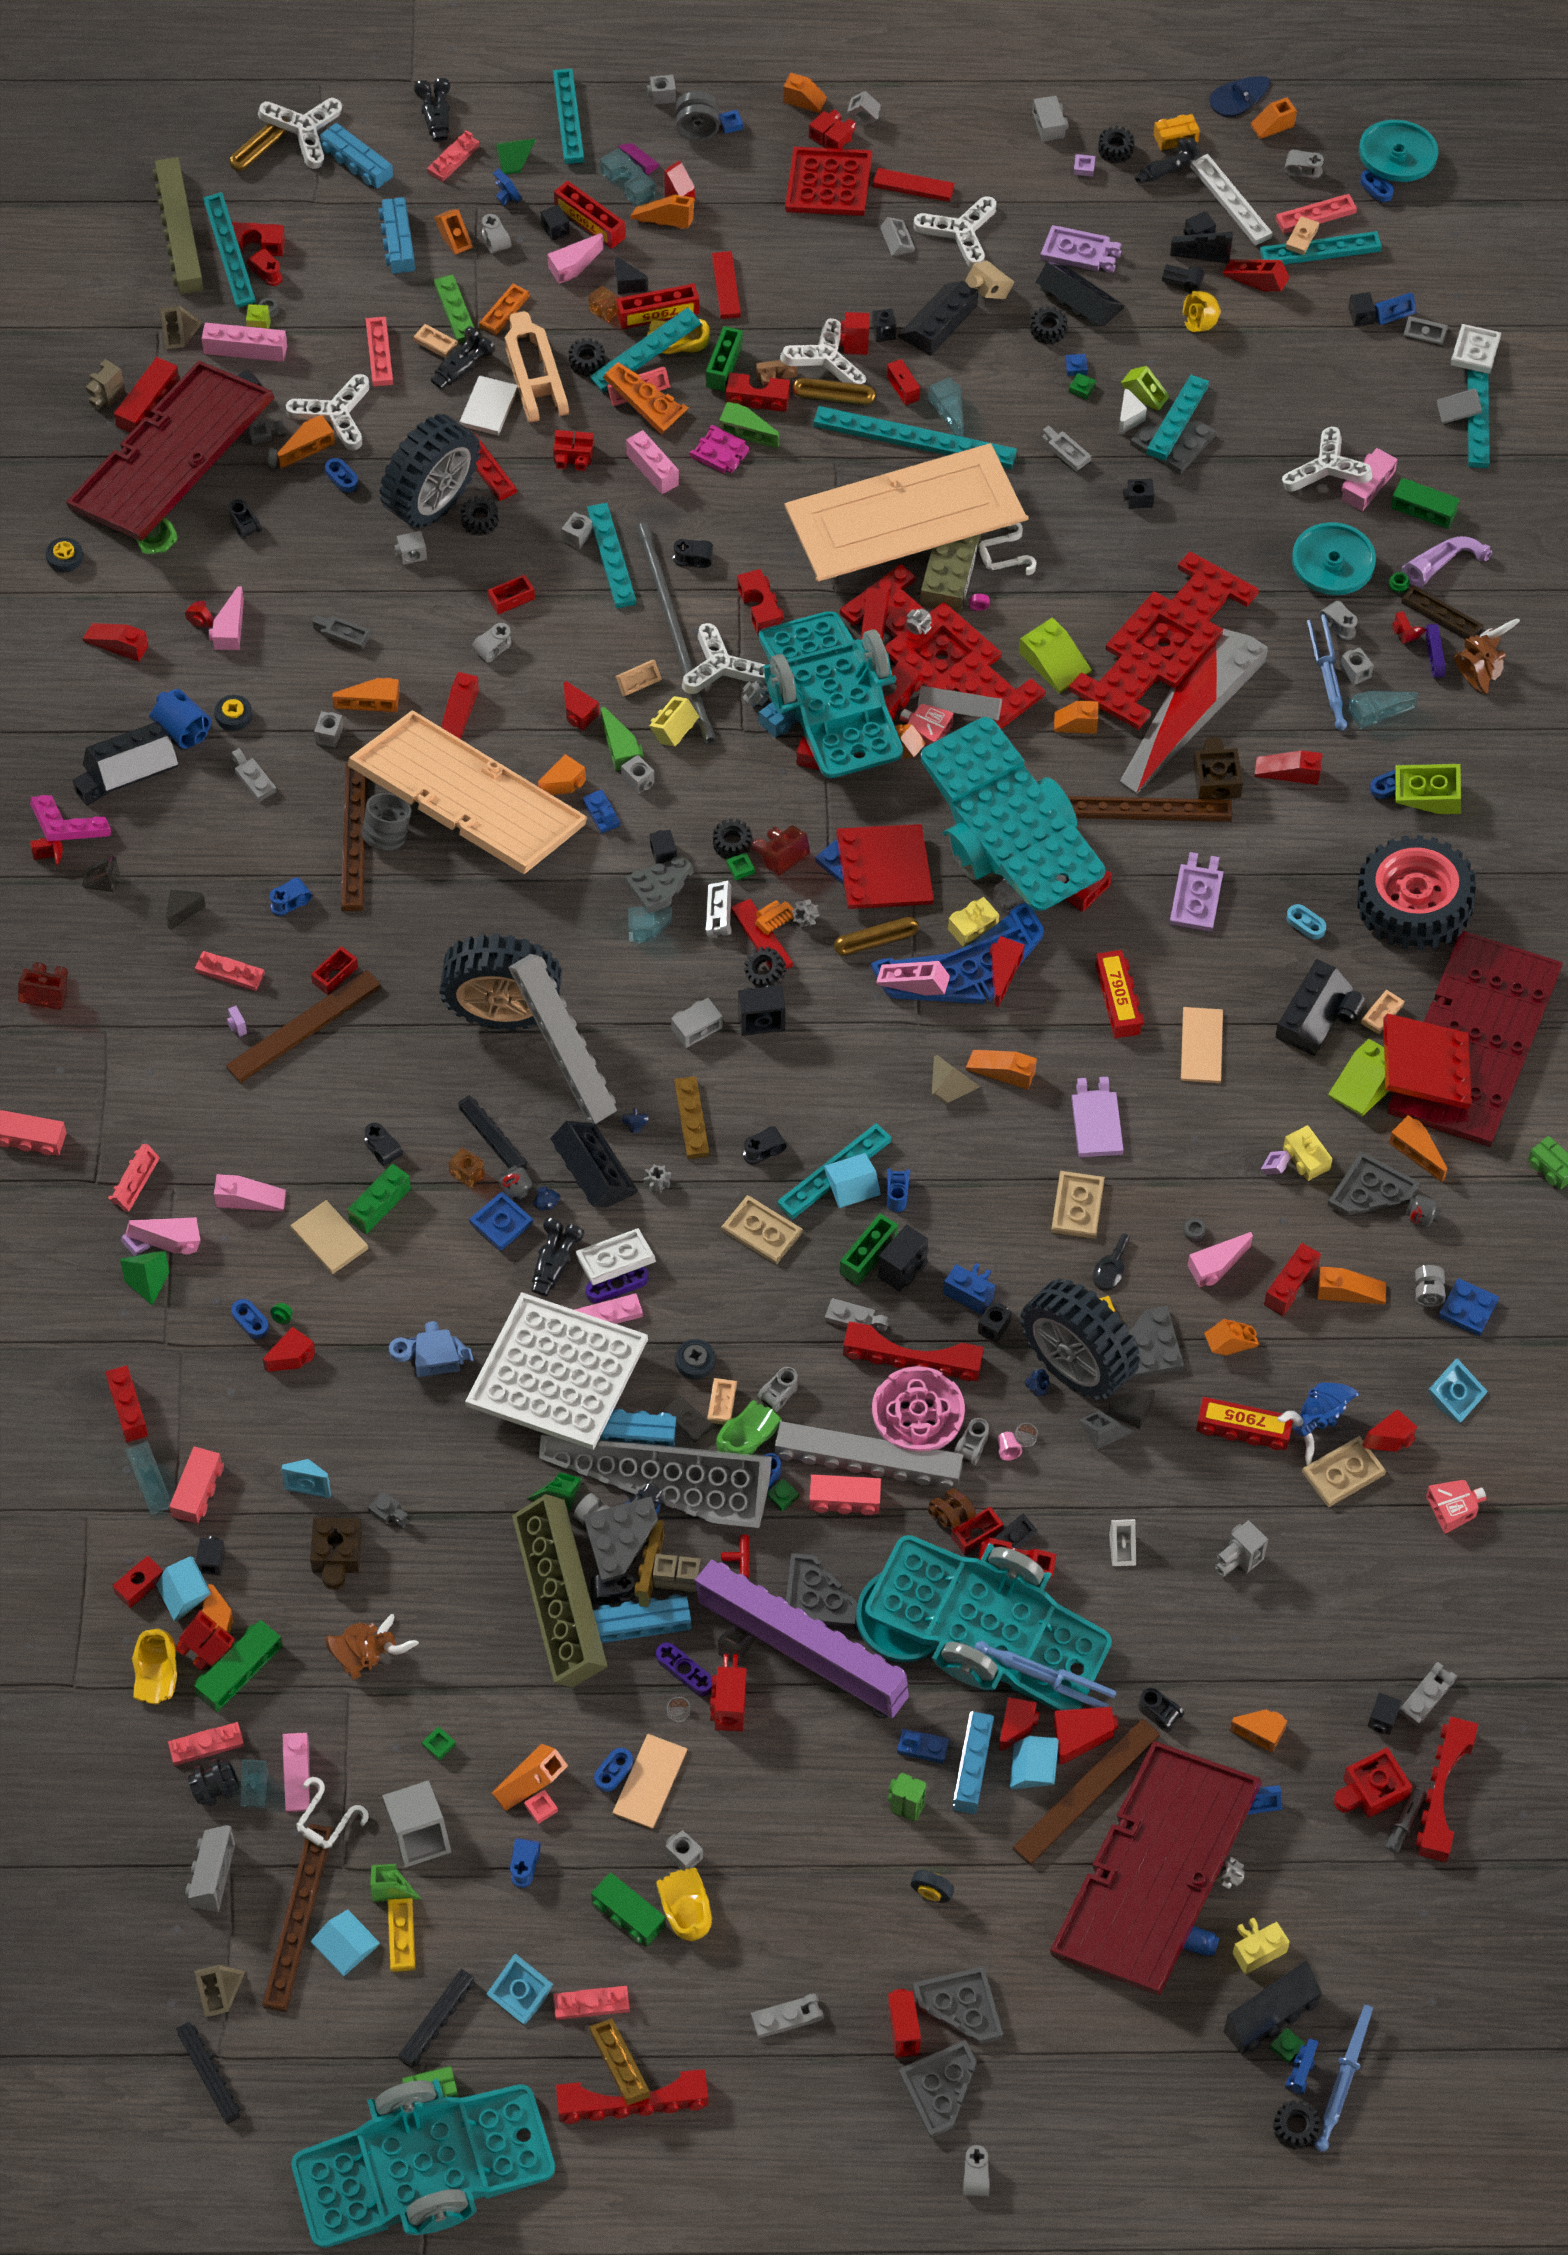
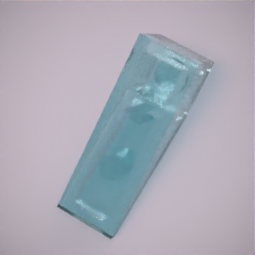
M948 377L929 386L928 399L956 436L963 437L962 391L959 384L955 383L951 377Z
M1367 691L1362 694L1358 693L1350 698L1348 711L1359 728L1362 729L1415 708L1418 693L1407 691Z
M148 1441L124 1449L150 1514L152 1515L169 1508L171 1499Z

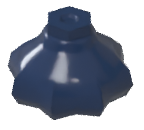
M633 1108V1114H623L622 1121L630 1128L631 1133L641 1132V1127L648 1122L649 1117L647 1114H637V1108Z
M545 1186L540 1187L537 1190L538 1194L533 1205L540 1211L551 1210L554 1206L558 1205L561 1195L552 1189H547Z
M1044 1369L1034 1370L1031 1376L1025 1380L1026 1387L1030 1388L1036 1397L1045 1396L1050 1387L1049 1376Z

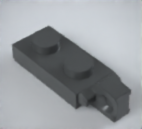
M316 615L312 621L313 629L319 631L323 636L359 650L364 649L371 636L370 629L335 616L325 619Z

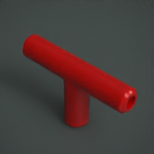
M741 1534L740 1552H722L721 1561H740V1574L749 1578V1536Z

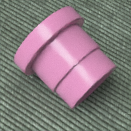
M1004 1432L998 1436L999 1455L1002 1460H1014L1022 1454L1021 1445L1017 1443L1012 1432Z

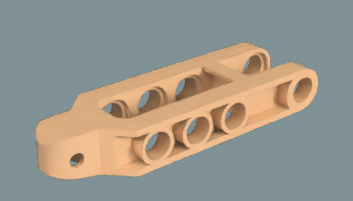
M525 311L511 314V330L505 336L506 353L516 385H518V391L528 422L539 421L535 398L547 395L552 396L554 405L558 408L559 416L569 415L567 399L545 329L533 324L530 315ZM529 336L530 342L538 345L540 361L543 360L544 377L528 379L518 347V338Z

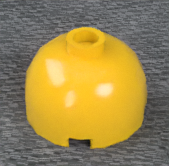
M1193 291L1192 294H1188L1183 304V316H1186L1188 321L1184 322L1187 329L1191 332H1203L1213 328L1221 313L1215 297L1203 291Z

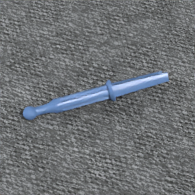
M1321 615L1330 656L1320 658L1313 624L1310 620H1307L1317 666L1322 668L1330 707L1335 714V727L1342 731L1346 729L1347 722L1343 718V702L1334 668L1336 657L1327 618L1325 615Z
M978 1641L974 1646L976 1650L997 1659L1002 1665L1049 1683L1055 1691L1096 1708L1108 1707L1109 1704L1060 1684L1062 1679H1067L1112 1698L1116 1696L1115 1690L1064 1669L1059 1671L1053 1670L1010 1651L992 1648L984 1641Z
M1364 2005L1345 2058L1340 2057L1338 2059L1341 2066L1323 2115V2127L1320 2136L1314 2143L1316 2150L1319 2152H1324L1328 2149L1330 2133L1338 2122L1354 2072L1361 2068L1360 2064L1357 2063V2059L1373 2011L1371 2006Z

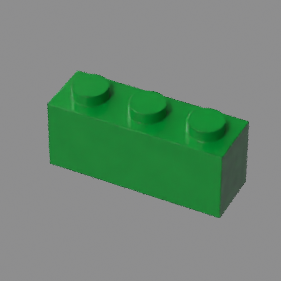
M723 326L706 370L707 388L726 392L729 374L733 373L743 347V330Z
M1402 478L1393 494L1391 509L1449 529L1457 513L1460 499L1437 491L1434 488L1418 484L1412 480Z
M392 1163L348 1208L349 1222L367 1235L411 1189L410 1176Z
M879 1213L841 1259L840 1275L858 1286L879 1261V1255L898 1234V1224Z
M611 1872L591 1893L592 1906L599 1913L603 1914L605 1912L611 1917L610 1920L619 1929L623 1927L627 1930L631 1939L638 1944L643 1943L647 1947L666 1927V1917Z

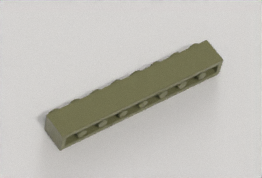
M179 157L155 160L156 169H152L154 181L159 182V184H155L157 196L162 198L158 199L160 211H164V214H161L162 225L167 226V229H164L165 241H170V244L166 245L168 256L173 257L169 261L171 271L176 273L172 275L174 287L178 286L179 294L203 291Z

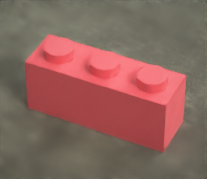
M0 1110L1 1147H14L26 1152L36 1151L47 1156L60 1155L67 1134L64 1122Z
M193 1447L169 1506L171 1517L198 1524L200 1518L205 1516L208 1508L207 1500L209 1496H213L216 1488V1478L221 1476L224 1469L220 1453Z
M811 1475L809 1510L819 1513L837 1511L841 1514H849L851 1512L863 1515L879 1514L881 1478Z

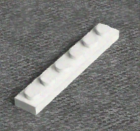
M1208 154L1195 161H1191L1190 167L1255 246L1272 238V231Z

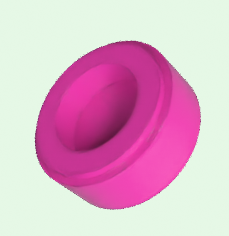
M975 594L969 597V607L972 610L983 611L990 606V598L985 594Z

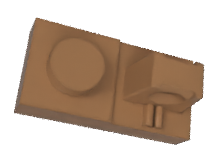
M781 360L756 363L757 382L761 381L764 387L768 386L770 378L791 379L798 377V366L785 365Z

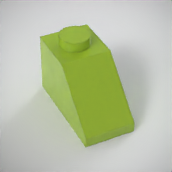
M1148 366L1131 369L1121 382L1123 387L1130 390L1141 403L1155 410H1160L1170 397Z

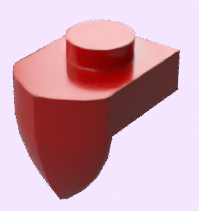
M205 601L193 603L185 612L186 619L192 625L212 628L214 618L207 609Z
M1404 611L1396 613L1395 620L1392 623L1394 633L1398 634L1403 644L1418 639L1427 631L1424 627H1411Z
M40 838L30 841L34 860L55 857L56 866L59 864L63 852L60 840L47 841L46 838Z

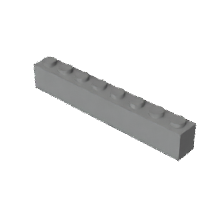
M530 954L508 967L587 1122L597 1124L616 1112L617 1109L614 1105L616 1100L605 1087L606 1081L603 1075L598 1073L594 1057L590 1053L588 1054L585 1048L587 1045L582 1035L578 1034L574 1018L565 1009L567 1004L563 997L558 995L555 989L557 984L548 975L544 959L538 955Z
M780 1421L775 1444V1455L783 1460H799L809 1465L816 1463L831 1469L843 1468L853 1473L865 1472L876 1477H893L898 1481H915L920 1485H937L943 1489H958L963 1463V1454L937 1449L923 1452L909 1451L899 1448L887 1440Z

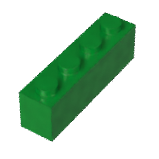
M262 1620L252 1624L246 1630L245 1635L239 1641H235L223 1657H220L206 1674L198 1677L194 1685L196 1696L215 1712H218L283 1647L281 1636Z

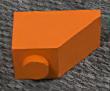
M790 73L784 85L783 103L820 113L827 100V96L808 77Z
M451 209L434 217L442 238L454 255L473 247L459 209Z
M1076 701L1054 713V732L1097 733L1098 702Z
M565 754L538 781V787L551 795L573 793L577 788L582 787L586 781L585 767Z
M1265 1709L1234 1717L1231 1722L1230 1731L1273 1753L1286 1729L1288 1720L1284 1719L1278 1712H1270Z

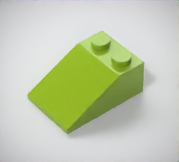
M1053 617L1020 638L1019 654L1059 694L1068 689L1069 685L1081 672L1085 675L1092 673V669L1067 631Z
M1396 765V803L1436 814H1461V765Z
M1370 1039L1359 1047L1330 1090L1328 1097L1363 1117L1389 1092L1385 1089L1384 1047Z

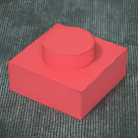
M545 1790L524 1802V1806L537 1824L558 1812V1808Z

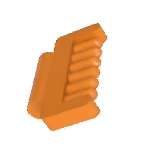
M775 900L756 912L758 919L755 924L766 935H769L778 926L780 927L782 924H785V921L788 922L789 919H794L791 912L794 908L788 902L780 904Z

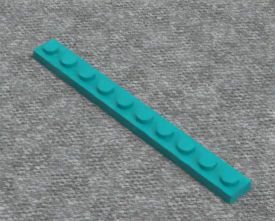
M818 406L813 421V427L947 456L990 444L989 442ZM991 443L1002 467L1012 469L1017 449Z

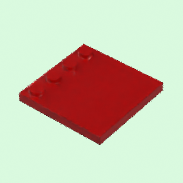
M794 147L785 211L865 216L872 150Z
M922 824L837 828L836 836L847 909L933 904L934 897Z
M1387 1013L1383 1018L1385 1089L1469 1109L1472 1102L1468 1033Z

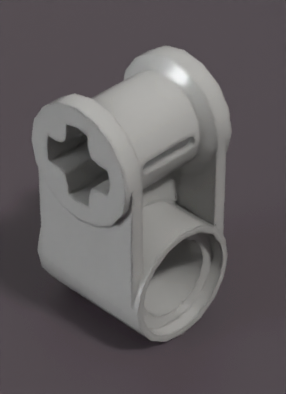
M1291 150L1288 152L1284 171L1292 177L1318 179L1323 174L1321 167L1324 162L1323 156L1319 153Z
M494 214L485 215L482 218V226L484 227L482 229V236L487 243L490 253L511 248L510 237L498 216Z
M1340 601L1333 602L1319 612L1321 621V615H1325L1328 627L1340 639L1347 641L1355 637L1357 617Z
M505 623L495 624L491 629L475 639L472 649L486 662L493 661L500 653L511 646L510 627Z
M791 1367L781 1368L761 1388L757 1399L760 1401L764 1400L772 1407L774 1412H778L798 1389L797 1372ZM784 1379L792 1380L791 1383H784L782 1381Z
M982 1418L971 1420L954 1453L963 1454V1458L971 1461L973 1465L977 1464L988 1441L989 1425L987 1421ZM981 1430L984 1433L977 1435L973 1431Z
M979 2145L970 2147L966 2152L963 2183L964 2196H989L988 2153L985 2148ZM974 2156H979L980 2161L978 2164L974 2163Z

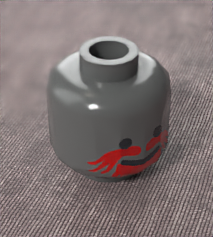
M515 1165L501 1173L502 1177L499 1179V1184L509 1198L516 1197L517 1200H520L529 1195L528 1189L532 1187V1181L524 1168H518Z
M1417 1195L1415 1199H1410L1406 1215L1409 1216L1411 1223L1429 1227L1432 1222L1437 1223L1441 1210L1437 1209L1438 1204L1436 1200Z

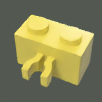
M673 696L663 710L657 712L658 716L651 719L649 727L660 744L675 747L680 743L688 730L693 727L699 715L689 699Z
M982 897L979 900L972 901L963 910L954 912L949 918L948 930L963 947H966L999 923V914Z
M1308 1125L1285 1137L1283 1151H1287L1291 1155L1297 1172L1303 1175L1307 1181L1330 1170L1332 1157Z
M1255 1918L1249 1920L1252 1934L1244 1928L1243 1924L1238 1925L1237 1930L1245 1939L1235 1943L1232 1955L1245 1975L1287 1953L1290 1941L1277 1922L1258 1931V1924Z

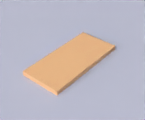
M1183 1007L1181 1081L1221 1083L1223 1009Z
M647 1734L612 1814L653 1830L688 1749Z

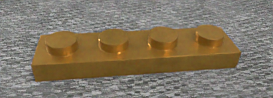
M697 1077L674 1079L687 1159L709 1157Z
M658 1520L655 1527L651 1530L647 1537L648 1547L644 1546L643 1560L645 1561L644 1564H640L639 1578L641 1579L635 1585V1596L639 1597V1606L649 1607L655 1581L653 1579L656 1554H661L665 1536L663 1520Z
M613 2019L589 2026L590 2034L626 2105L650 2098V2091Z

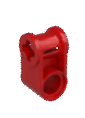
M265 248L247 259V264L252 272L257 274L266 284L276 286L282 282V274L279 272L280 263Z

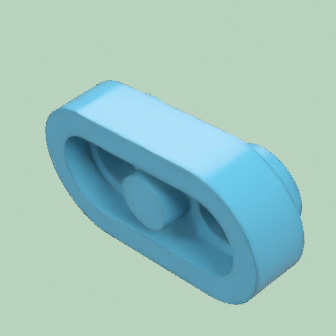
M1299 904L1292 905L1288 909L1287 922L1310 939H1320L1325 935L1326 922L1321 917Z

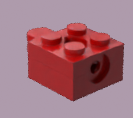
M724 1654L723 1667H718L717 1675H712L710 1721H715V1730L744 1731L746 1668H738V1654H733V1665L728 1667L729 1654Z
M1386 1747L1346 1768L1343 1780L1347 1786L1337 1790L1334 1797V1805L1342 1813L1350 1812L1360 1806L1369 1819L1408 1799L1413 1786L1389 1748Z

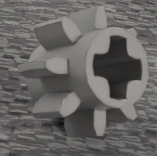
M924 609L912 610L906 616L908 618L906 626L915 635H920L922 632L926 634L932 628L930 626L932 623L931 615Z
M756 680L753 684L749 681L743 688V693H745L743 699L753 707L758 704L763 706L769 699L767 697L768 694H766L768 688L760 681Z
M810 899L804 902H796L797 907L791 911L794 917L793 921L799 922L801 927L816 924L814 919L820 916L817 909L818 905L811 904Z
M653 1164L650 1170L645 1169L644 1185H649L650 1192L659 1191V1193H662L665 1187H670L671 1172H665V1165L661 1167Z
M1229 1856L1228 1861L1225 1860L1215 1881L1228 1889L1231 1888V1885L1238 1886L1244 1879L1245 1874L1242 1869L1244 1865Z

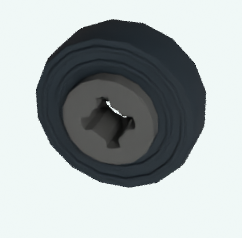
M690 1339L683 1342L675 1354V1366L679 1373L692 1380L707 1377L713 1371L716 1364V1355L712 1346L700 1339Z

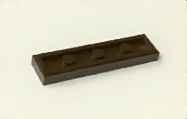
M1414 585L1401 600L1402 604L1464 639H1469L1470 636L1475 637L1483 630V624Z

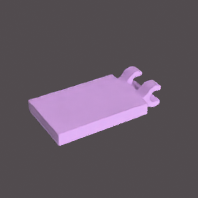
M1052 225L1041 252V260L1093 271H1099L1101 267L1108 273H1114L1116 267L1114 265L1115 260L1121 255V243L1110 242V237Z
M1190 852L1187 865H1180L1169 924L1212 932L1223 878V871H1218L1220 857L1211 856L1209 869L1196 867L1198 853Z
M1099 1077V1090L1087 1091L1086 1078L1077 1079V1095H1072L1071 1100L1078 1158L1123 1155L1116 1092H1109L1108 1077Z

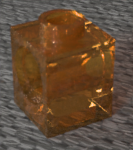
M601 285L596 291L591 292L588 297L589 311L604 321L609 322L617 314L616 299L620 297Z
M463 1147L448 1163L449 1174L470 1187L476 1181L479 1182L485 1174L484 1160ZM466 1167H472V1169H470V1170H466V1169H464V1168H466Z

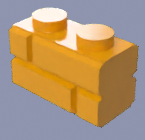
M1193 114L1179 115L1168 120L1161 119L1154 124V137L1156 142H1158L1160 151L1178 147V140L1182 137L1186 139L1192 137L1196 143L1199 140L1200 131Z

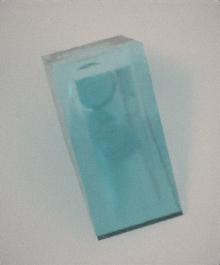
M644 907L628 908L629 941L640 943L654 939L672 923V907H666L649 914Z

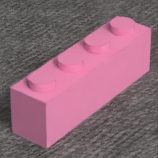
M205 323L202 334L204 354L284 362L287 350L285 330Z

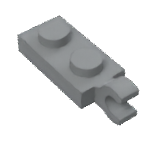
M1050 426L1042 430L1045 434L1041 438L1048 443V448L1076 472L1091 461V455L1063 431L1057 434Z
M239 748L232 752L234 756L232 760L238 766L235 768V773L258 802L277 792L276 786L253 758L247 761Z
M834 1298L831 1299L825 1315V1322L843 1327H848L849 1321L871 1325L880 1332H886L888 1327V1317L883 1315L875 1316V1310Z

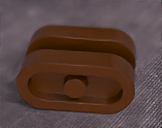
M955 1488L944 1493L945 1501L939 1497L929 1501L930 1507H928V1512L932 1519H937L943 1527H948L951 1530L960 1525V1516L965 1520L976 1516V1511L971 1501Z

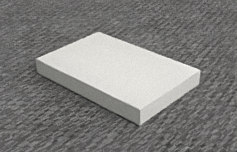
M1462 324L1450 365L1490 374L1501 333Z
M479 376L460 419V424L465 428L499 436L518 391V385Z
M639 1228L576 1251L577 1259L592 1285L656 1262L655 1256Z

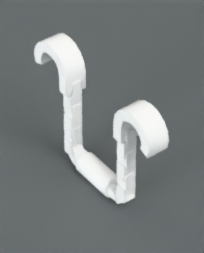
M1020 523L1007 526L1009 530L1014 529L1017 532L984 540L979 544L978 548L983 563L991 571L1022 564L1031 565L1026 567V575H1031L1036 570V560L1028 555L994 564L991 563L992 560L986 546L1020 539L1023 532Z
M317 1777L308 1778L304 1782L303 1789H307L309 1785H315L318 1788V1793L300 1818L299 1823L296 1824L297 1830L303 1834L302 1836L318 1846L321 1845L323 1849L330 1848L353 1813L361 1815L360 1825L362 1827L366 1824L369 1818L367 1810L363 1806L355 1805L344 1815L341 1823L338 1824L328 1841L323 1840L322 1836L308 1827L306 1829L303 1824L321 1799L325 1785Z

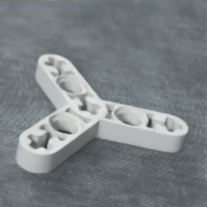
M329 98L302 115L274 103L264 102L260 105L258 116L264 122L297 134L306 165L312 169H317L321 167L324 160L317 130L340 115L342 104L335 98ZM315 114H319V115H321L324 119H323V120H317V119L314 117V115H315ZM287 116L291 119V121L285 122L282 120L281 117ZM305 140H312L314 145L306 144Z
M983 197L959 219L925 213L918 214L914 218V230L921 234L955 239L967 265L972 268L974 264L985 261V254L975 235V231L996 212V201L992 197ZM975 215L978 216L980 219L974 221L971 220L969 217ZM939 224H945L947 228L940 229L937 226ZM969 241L972 242L974 245L968 247L965 246L964 243Z
M828 319L825 322L819 345L786 346L780 356V360L788 366L823 365L843 383L864 385L866 382L865 375L837 351L840 342L841 323L836 319ZM826 339H827V340H830V341H832L834 344H830V343L826 342L825 340H826ZM804 353L810 354L813 358L807 357ZM837 365L842 366L845 370L839 369Z
M363 374L354 375L332 400L291 399L286 404L287 415L295 420H309L323 415L326 421L331 422L345 448L352 451L358 450L362 446V436L349 412L368 392L369 379ZM346 395L353 396V399L346 401L343 399V397ZM314 407L321 409L318 413H313L310 410ZM342 423H348L350 425L348 428L339 427V425ZM350 434H351V437L353 438L354 442H353L352 440H349V435H350Z
M1328 427L1324 429L1321 435L1319 458L1286 473L1282 477L1285 490L1292 492L1328 475L1362 484L1369 482L1373 474L1370 465L1340 456L1342 442L1340 430L1337 427ZM1345 467H1350V468L1347 469V470H1341V469H1343V468H1345ZM1310 471H1315V472L1312 473V474H1306V473H1308V472H1310Z
M709 623L700 626L698 640L707 660L683 677L682 689L685 692L696 694L722 675L747 682L750 681L751 683H755L757 680L766 684L763 670L765 664L728 655L716 626ZM714 646L717 647L719 650L712 651L709 649V647ZM736 667H743L746 670L738 671ZM707 671L711 673V675L705 676L701 672Z

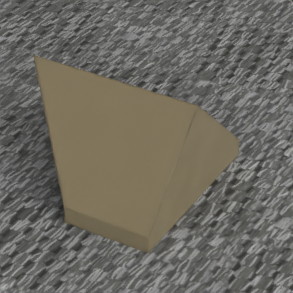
M181 306L160 308L165 349L186 347L203 322Z
M934 1056L932 1095L946 1104L980 1088L978 1084L940 1056Z
M221 1965L194 1971L205 2017L229 2012V2008L246 1971Z

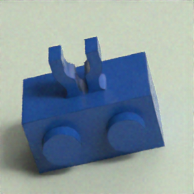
M976 1263L973 1266L972 1272L956 1264L944 1281L943 1294L983 1315L994 1299L995 1285L987 1281L991 1271L987 1269L984 1274L977 1276L980 1268L979 1264Z

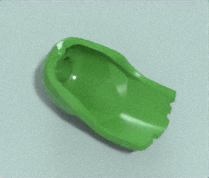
M164 517L143 541L137 539L136 541L144 554L153 555L168 551L176 543L178 537L172 523Z
M752 1400L739 1416L729 1419L722 1427L716 1439L717 1449L721 1452L752 1455L762 1443L775 1433L782 1419L768 1406L758 1405L757 1401Z

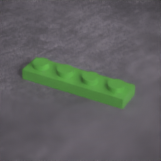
M454 275L434 279V285L455 339L458 341V344L464 343L466 341L464 330L468 326L473 328L474 326Z

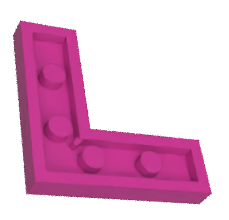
M52 795L31 797L30 805L47 841L107 837L111 834V828L105 817L97 816L93 818L63 820Z

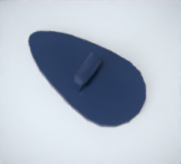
M1254 76L1227 83L1212 92L1210 106L1217 114L1225 117L1241 115L1264 96L1268 90L1270 79L1265 76Z

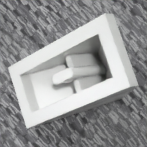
M1128 389L1124 391L1119 434L1126 433L1143 423L1146 419L1147 408Z
M1135 1519L1111 1520L1109 1537L1112 1566L1136 1565Z

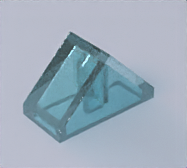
M242 1759L240 1806L265 1808L269 1781L267 1761Z

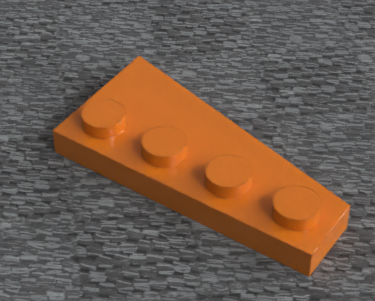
M619 362L603 376L661 435L689 409L686 405H680L675 402L674 398L669 394L665 395L658 391L652 383L648 384L641 380L638 374Z

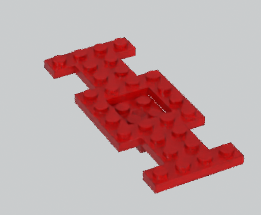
M1189 551L1179 562L1178 570L1192 578L1172 600L1153 591L1106 644V651L1119 657L1118 661L1099 682L1081 672L1069 685V691L1086 701L1098 702V708L1139 730L1151 716L1150 710L1137 704L1139 699L1154 683L1158 684L1160 681L1175 689L1223 635V629L1209 622V620L1229 598L1247 607L1259 594V588ZM1165 642L1169 646L1161 647L1159 644Z
M902 564L869 587L888 589L890 591L885 630L894 639L884 647L889 659L895 664L902 658L921 672L924 678L922 686L1002 699L999 720L993 719L1000 729L1004 728L1045 696L1046 691L1032 678L1015 689L997 674L990 666L1001 658L1002 652L945 602L929 612L932 618V623L930 624L932 628L926 634L923 632L920 635L911 633L906 626V621L908 620L906 616L912 610L916 611L917 609L924 608L903 591L915 582V576ZM868 589L840 609V615L853 627L864 618ZM945 655L947 658L945 660H939L937 656Z

